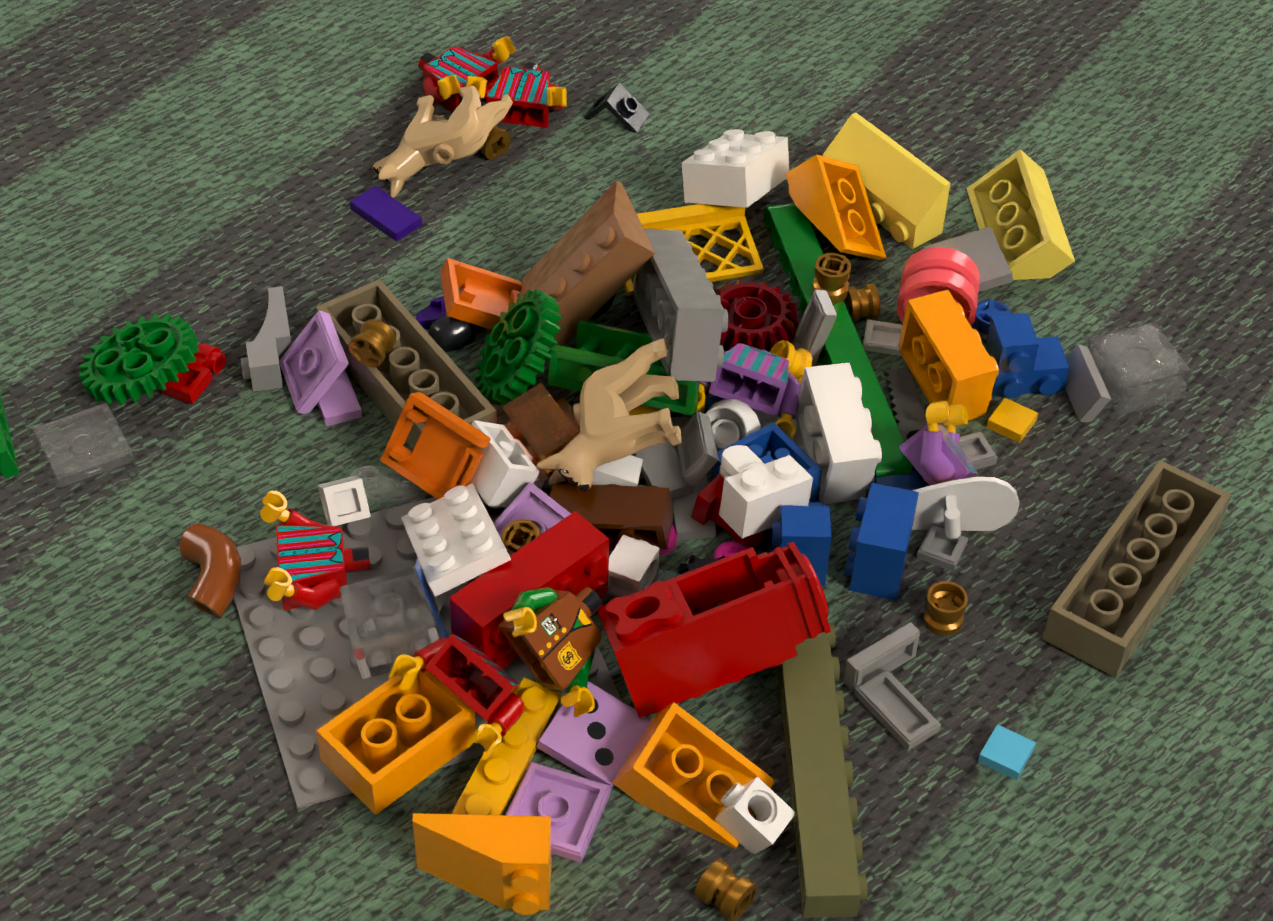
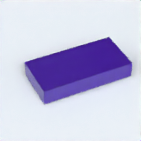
M377 186L370 188L350 201V209L396 242L422 226V217Z

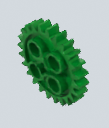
M537 289L534 292L527 290L525 296L522 294L518 295L516 303L512 301L509 303L507 313L503 311L500 313V321L497 324L493 323L491 335L485 338L488 344L479 353L483 355V359L477 363L476 367L481 370L475 376V379L479 381L476 388L488 401L498 406H501V404L508 406L510 401L517 402L519 393L524 396L526 395L529 383L532 385L536 384V374L544 372L543 365L545 360H549L552 357L549 350L558 342L553 338L561 329L556 324L562 318V315L557 313L560 306L556 304V299Z
M154 314L148 321L145 320L144 316H141L136 324L126 321L125 328L121 330L116 327L112 328L113 335L110 337L101 336L102 343L100 345H91L92 353L82 357L85 363L79 365V369L82 372L79 374V377L89 396H94L97 402L104 399L106 404L110 405L117 400L119 405H123L128 398H132L133 402L136 403L143 394L151 398L153 390L157 388L162 391L167 390L165 383L168 381L178 382L177 374L188 372L189 369L186 364L196 361L193 354L199 352L196 345L199 342L188 321L183 322L180 316L173 319L170 314H167L160 319L158 314Z

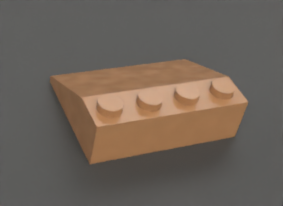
M616 181L523 277V286L520 294L525 296L527 290L534 292L537 289L556 299V304L560 306L557 313L562 315V318L556 325L561 327V329L553 338L558 341L556 345L563 346L577 332L578 322L580 320L587 322L655 254L621 182Z

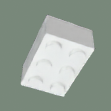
M739 129L725 131L724 135L710 141L709 145L703 149L696 150L694 155L682 162L685 203L748 208L787 179L785 173L789 172L788 137L775 136V133L770 131L758 132L755 135L744 134V131Z
M850 362L805 367L798 393L799 407L796 421L805 447V453L822 468L819 500L824 502V504L858 500L860 497L866 498V489L875 481L874 472L877 463L881 462L882 451L879 441L873 440L870 411L868 408L863 407L861 401L862 386L860 379L854 377Z

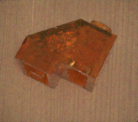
M542 383L502 407L509 421L504 426L514 439H518L524 444L526 451L533 457L532 462L536 468L540 461L560 453L570 441L580 434V426L576 422L572 407L564 397L555 401ZM542 469L548 478L555 471V469Z

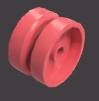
M926 248L911 255L903 265L896 310L902 323L904 321L908 300L949 290L956 303H960L963 307L965 317L969 324L972 325L977 311L981 277L977 265L966 254L952 248Z

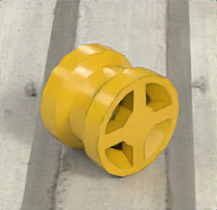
M781 340L777 342L770 351L771 354L783 357L789 361V372L796 379L803 377L805 367L812 366L811 353L803 348L795 349L794 345L788 341Z

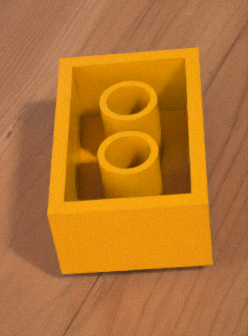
M949 290L908 300L898 344L899 352L930 404L939 401H947L949 406L962 404V406L967 408L968 421L986 416L999 369L995 358L989 356L982 345L978 331L972 329L967 321L961 304L956 303Z
M419 670L412 687L408 690L399 688L403 677L393 676L316 730L321 762L375 815L468 748L467 742L476 731L475 711L428 670L425 672Z

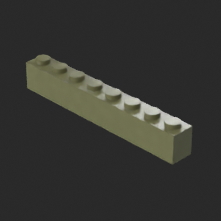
M829 623L831 632L826 634L823 632L818 634L816 638L803 640V643L795 646L798 656L788 659L777 666L792 810L796 812L793 816L803 918L857 917L860 901H866L868 893L866 874L858 873L857 862L862 861L863 848L861 835H854L852 824H857L858 807L856 797H849L848 787L853 785V767L851 760H844L843 751L848 750L849 740L847 725H840L839 716L844 714V695L842 690H836L835 681H839L840 665L838 656H831V648H835L836 640L834 623Z

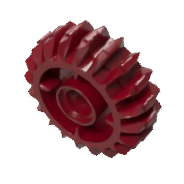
M752 278L750 283H743L738 279L735 285L724 283L722 289H714L716 295L720 296L721 305L728 311V328L726 332H721L720 345L723 346L724 351H729L737 344H745L770 352L777 342L785 340L792 343L798 328L796 304L790 301L789 294L781 293L779 286L769 288L767 281L762 284H756Z

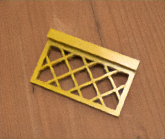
M695 204L637 214L643 229L682 230L687 242L692 245L693 253L698 256L699 264L705 259L719 266L714 272H706V277L711 282L763 273L764 268L745 218L746 207ZM739 228L741 233L737 243L722 236L725 230ZM694 235H702L710 239L704 248L688 241ZM715 243L731 250L725 259L710 252ZM738 253L750 259L752 265L740 267L731 261ZM631 278L624 284L627 296H631L633 292Z

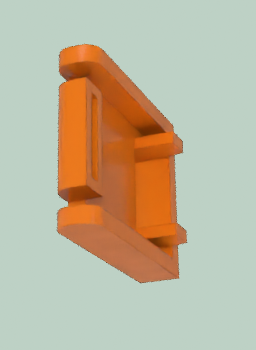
M447 258L440 271L447 316L488 329H492L493 323L497 324L500 321V313L502 311L508 312V306L511 301L516 303L523 286L519 280Z
M416 392L409 395L380 461L436 499H440L450 489L457 486H467L471 483L484 455V451L480 448H487L491 439L425 394ZM427 421L413 452L403 446L413 423Z

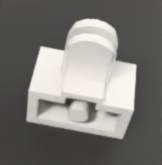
M475 420L472 422L471 425L491 439L487 448H480L484 451V455L471 481L480 494L481 500L486 505L496 509L501 507L507 508L530 481L539 489H542L543 481L549 477L546 474H550V471L537 467L538 463L520 440L514 439L504 425Z
M730 446L722 453L719 474L724 478L719 515L741 538L772 528V522H779L781 505L808 506L813 477L790 455L765 464L747 446Z

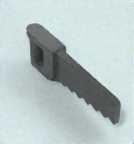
M907 368L885 370L884 375L888 384L887 391L890 392L889 399L893 408L892 414L895 416L896 424L904 442H906L927 425L926 412L910 371Z

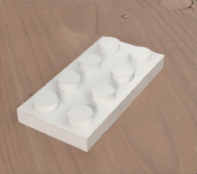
M473 483L467 486L454 487L447 491L444 497L430 504H419L413 507L407 515L401 517L435 597L511 560Z

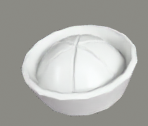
M737 399L721 400L713 404L705 413V415L710 417L717 452L761 429L756 413L748 404Z

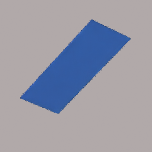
M417 558L414 566L442 637L449 638Z

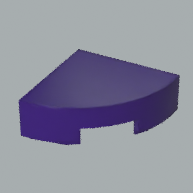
M444 296L431 300L429 306L417 313L415 319L425 330H429L433 322L447 315Z

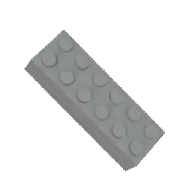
M644 229L655 254L634 274L632 297L652 342L665 338L669 344L667 357L660 358L668 376H674L676 381L715 382L717 368H722L724 361L723 346L720 345L721 332H726L728 328V311L721 305L720 296L714 292L712 282L707 279L705 269L701 268L698 256L694 255L692 245L687 242L682 230Z

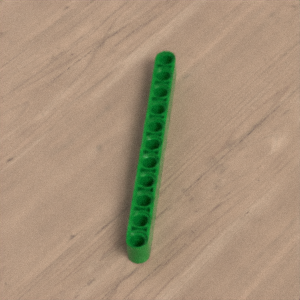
M794 202L766 206L764 208L765 227L770 228L771 235L769 237L774 249H778L781 257L778 259L784 273L788 272L790 281L788 283L793 295L799 298L800 304L798 307L803 317L813 294V280L816 277L814 274L817 258L823 255V252L808 218L796 207ZM844 301L835 303L833 307L837 317L819 355L822 365L850 362L854 377L860 379L862 386L861 401L863 407L868 408L870 411L873 440L879 441L882 451L881 462L877 463L874 472L875 478L910 474L913 465L899 448L904 443V440Z

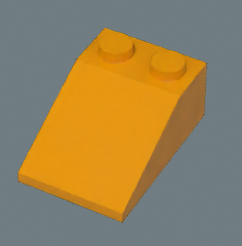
M815 155L785 173L789 184V195L796 207L840 252L875 260L887 258L858 165Z
M673 702L652 718L612 783L639 804L735 849L739 842L715 820L724 808L720 800L737 782L743 786L754 778L759 777L771 789L775 780ZM748 807L749 814L754 818V811Z
M413 813L412 822L417 868L503 909H513L521 915H532L539 910H549L552 863L551 816Z

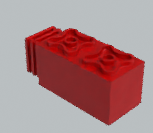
M794 542L788 543L786 547H778L773 552L768 554L765 552L758 556L753 547H750L667 581L655 582L646 589L626 597L614 598L597 610L639 719L650 714L660 713L673 702L677 704L690 698L700 697L706 692L725 684L738 682L745 678V676L768 667L778 666L784 661L798 656L795 646L803 643V640L816 638L818 634L823 632L825 634L831 632L827 619L829 609L820 581L810 560L805 554L800 553ZM723 599L725 604L713 608L715 602ZM697 609L705 611L695 616L692 614V611Z

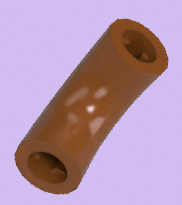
M201 523L193 524L185 530L181 537L180 552L185 560L200 565L201 569L186 599L196 608L220 619L230 605L239 586L241 557L235 543L227 535Z

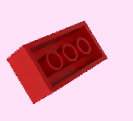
M576 511L510 555V561L485 572L450 596L451 633L476 646L502 669H505L518 654L498 625L505 620L503 617L504 613L512 610L520 592L549 587L553 590L569 591L576 596L584 587H589L602 599L608 591L609 538Z

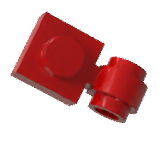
M206 343L197 345L199 352L193 354L196 361L186 364L189 371L178 373V382L168 381L165 383L167 390H161V393L193 404L213 381L212 373L219 374L226 363L225 354L219 348Z

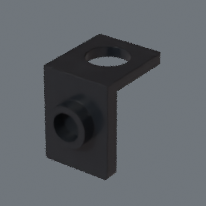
M619 82L594 102L584 119L590 120L607 108L630 132L637 133L649 116V112Z

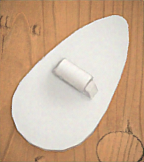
M994 477L958 479L913 490L919 492L912 530H929L931 525L945 529V534L950 539L958 538L961 535V531H994L1008 524L1017 515L1019 498L1016 490L1008 482Z

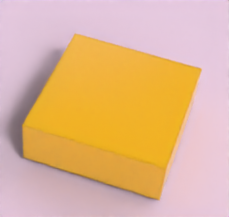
M1004 398L988 419L986 428L1020 443L1037 421L1038 412Z

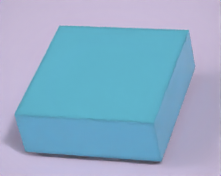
M997 724L982 749L978 762L1018 780L1035 749L1036 742Z

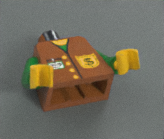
M549 587L522 591L518 594L512 610L504 613L503 617L505 620L498 625L499 629L539 684L551 689L563 691L566 689L567 694L561 697L560 702L564 707L574 705L573 715L575 717L591 712L595 707V701L592 693L587 689L588 675L594 658L595 648L601 641V633L590 617L602 606L601 598L589 587H584L576 596L569 591L553 590Z

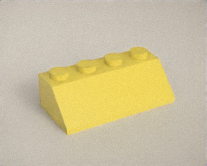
M858 113L852 114L828 146L823 156L858 165L876 224H880L888 230L897 242H903L913 250L942 234L951 183Z
M1021 149L966 188L979 230L991 227L1012 272L1013 280L1051 278L1075 262L1045 172Z

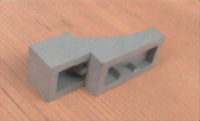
M283 286L268 288L269 301L265 321L254 341L246 342L248 357L240 358L243 379H251L253 392L283 387L279 360L292 345Z

